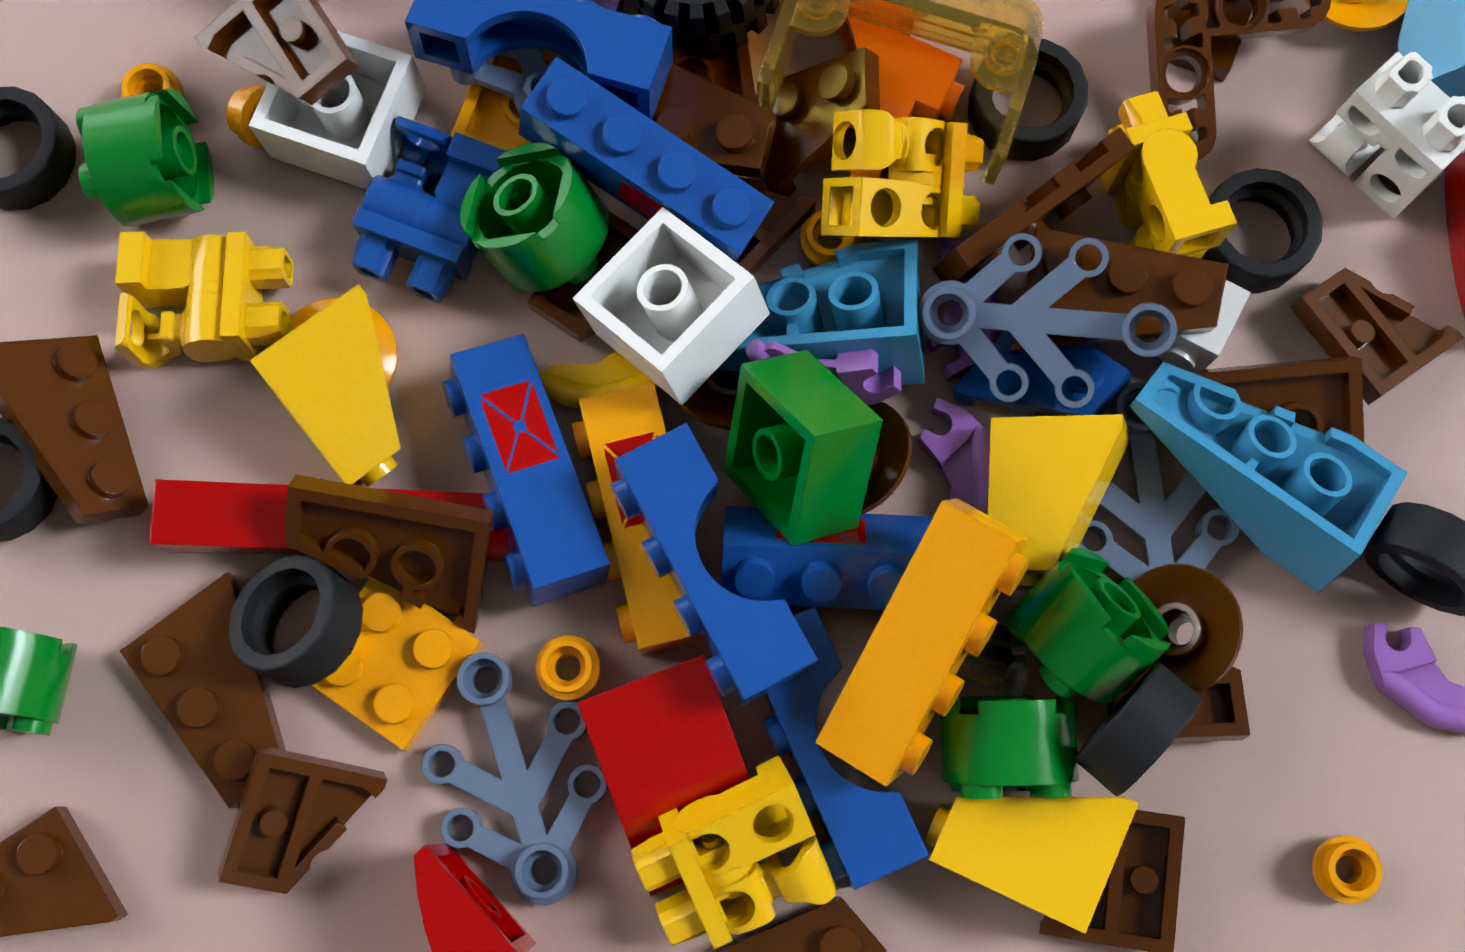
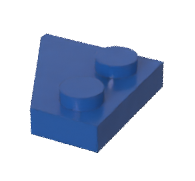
M1005 331L993 345L1006 362L1018 363L1028 372L1030 383L1024 396L1014 402H1003L997 399L990 390L989 379L976 363L956 383L952 390L954 399L962 405L973 406L974 400L1009 406L1010 413L1029 417L1042 415H1101L1130 383V370L1092 345L1066 348V346L1058 347L1075 368L1087 371L1095 383L1094 395L1087 405L1081 408H1068L1058 401L1055 395L1054 384L1028 353L1009 355L1013 335L1009 331ZM1005 370L999 374L997 384L1004 393L1013 394L1020 390L1022 381L1019 374L1015 371ZM1071 376L1063 382L1062 391L1067 398L1078 400L1086 395L1088 386L1081 377Z

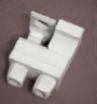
M1396 52L1335 112L1336 115L1308 140L1348 178L1382 147L1385 151L1353 183L1393 219L1418 197L1465 149V96H1452L1450 98L1431 81L1433 79V67L1416 52L1408 53L1405 56ZM1366 143L1365 149L1357 152ZM1378 174L1391 179L1398 186L1401 195L1392 193L1385 188Z

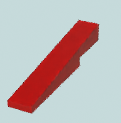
M155 479L150 545L167 553L300 554L308 556L284 545L289 485ZM379 489L485 509L482 495L486 493ZM491 529L487 560H504L503 554L511 551L505 531L502 529L494 532Z

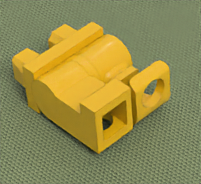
M1157 91L1126 99L1118 110L1122 124L1108 130L1105 138L1120 127L1135 148L1107 170L1100 179L1106 194L1117 191L1114 199L1115 207L1122 225L1129 229L1139 228L1129 245L1201 259L1207 249L1220 246L1237 224L1228 200L1210 204L1195 168L1198 152L1195 143L1189 137L1193 127L1187 113L1184 112L1168 117Z
M873 109L834 112L831 171L880 170L888 167V179L871 177L823 178L820 236L961 238V231L976 229L979 226L980 203L977 201L976 196L963 195L965 172L977 171L983 163L984 141L967 133L968 123L944 122L923 117L894 118L887 111ZM852 124L856 132V143L853 153L847 158L843 150V139L847 128Z
M246 231L227 232V236L215 234L199 235L193 239H151L145 232H120L115 284L123 293L119 296L115 349L131 364L145 369H157L163 366L172 358L181 355L182 349L188 357L198 362L225 361L238 357L240 361H250L260 353V346L272 345L290 332L291 319L289 310L283 302L263 303V290L291 287L294 277L293 259L283 247L256 246ZM185 308L183 313L177 314L173 311H162L161 319L146 309ZM130 323L132 326V338L130 335Z
M779 755L756 766L755 769L758 775L718 795L705 796L685 806L679 813L677 808L658 816L663 832L649 838L631 850L634 865L647 892L682 877L687 888L655 903L659 919L671 946L697 938L707 933L714 949L733 941L731 934H742L771 922L775 917L774 898L781 895L789 903L806 902L817 905H824L835 897L837 886L796 786ZM798 843L800 851L795 860L789 866H783L777 852ZM766 858V862H763L761 864L757 863V861Z

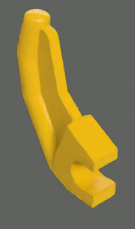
M616 350L597 364H552L546 372H538L547 397L563 407L580 408V399L653 382ZM654 383L657 393L660 387Z

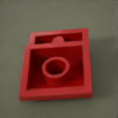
M704 654L577 702L631 849L663 832L658 816L677 808L679 813L685 806L705 796L718 795L750 779L716 685L705 664L706 658ZM680 877L650 891L649 894L651 896L684 883V881Z
M447 843L424 845L414 855L417 896L424 929L432 952H528L536 944L533 938L454 847L449 846Z

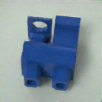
M398 115L395 119V129L402 141L404 159H398L393 177L386 178L377 175L370 182L366 190L362 208L358 207L351 223L360 236L356 244L352 265L361 275L380 282H387L398 256L415 262L406 283L407 288L422 298L441 303L455 278L466 281L472 268L471 261L478 252L477 247L472 243L461 225L460 212L464 196L471 183L479 174L487 180L495 171L502 167L496 159L506 151L455 132L452 138L450 134ZM440 179L434 192L435 195L424 191V188L430 189Z

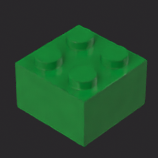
M808 350L743 363L740 367L724 472L792 546L858 528L883 419Z

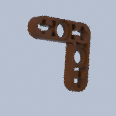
M1152 0L1147 9L1146 17L1151 92L1157 91L1159 93L1168 117L1182 113V109L1170 113L1168 104L1179 106L1197 100L1198 108L1186 111L1193 127L1191 132L1197 131L1198 141L1195 142L1198 152L1197 161L1210 153L1215 144L1217 133L1211 42L1295 35L1305 32L1326 17L1330 9L1331 0H1309L1311 7L1302 13L1300 18L1295 8L1277 9L1269 14L1270 3L1282 2L1284 0H1249L1253 8L1252 17L1248 24L1242 26L1234 25L1224 16V0H1178L1179 8L1181 10H1190L1191 18L1180 26V41L1183 43L1192 39L1194 46L1182 45L1169 51L1165 50L1164 44H1170L1177 39V25L1175 19H1165L1163 12L1174 4V0ZM1172 60H1186L1194 67L1196 83L1190 91L1178 92L1167 83L1166 69Z

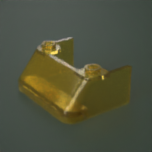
M1032 0L783 1L757 80L759 105L773 111L798 33L814 37L829 35L842 26L847 16L970 52L971 70L976 80L989 90L1009 96L982 182L994 185L1007 158L1038 59L1044 30V19L1036 3Z

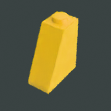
M357 284L252 358L250 362L342 481L346 484H353L361 479L365 486L369 487L398 465L392 458V455L399 451L401 447L367 294Z
M1123 414L991 418L988 515L1029 537L1021 555L1029 558L1030 563L1015 591L1028 592L1072 548L1079 547L1129 445V429Z
M956 797L951 810L943 806L939 807L928 830L925 843L934 847L929 859L930 861L1086 934L1139 803L1127 797H1003L1000 799H965Z

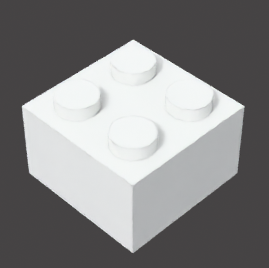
M337 31L359 64V67L313 105L268 82L248 126L271 158L367 190L375 176L381 175L386 178L390 176L402 148V141L395 129V119L399 115L414 120L427 89L412 55Z
M664 207L573 297L576 305L596 335L681 405L691 397L770 314L755 277Z

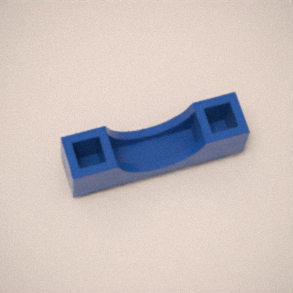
M414 0L405 20L415 58L474 74L487 61L509 50L519 48L549 50L568 59L582 74L651 120L673 63L671 26L661 24L646 15L638 14L632 16L603 8L591 0Z
M685 423L616 458V474L619 480L610 484L612 492L626 518L630 520L638 515L650 538L641 542L657 576L661 578L670 573L682 597L674 600L673 604L685 629L691 637L702 633L714 657L706 660L705 664L721 695L725 698L734 693L742 707L812 669L818 659L785 599L759 601L735 595L720 586L703 566L696 548L695 531L703 512L717 496L719 480L688 424Z
M812 607L794 615L818 661L812 669L764 694L773 715L763 719V723L777 755L781 756L790 752L800 777L793 779V782L808 817L815 814L818 815L828 839L820 842L819 845L834 881L845 877L849 887L856 890L929 856L900 792H877L852 784L837 773L826 759L821 746L815 743L818 738L816 716L821 696L827 685L840 672L843 666L816 607Z

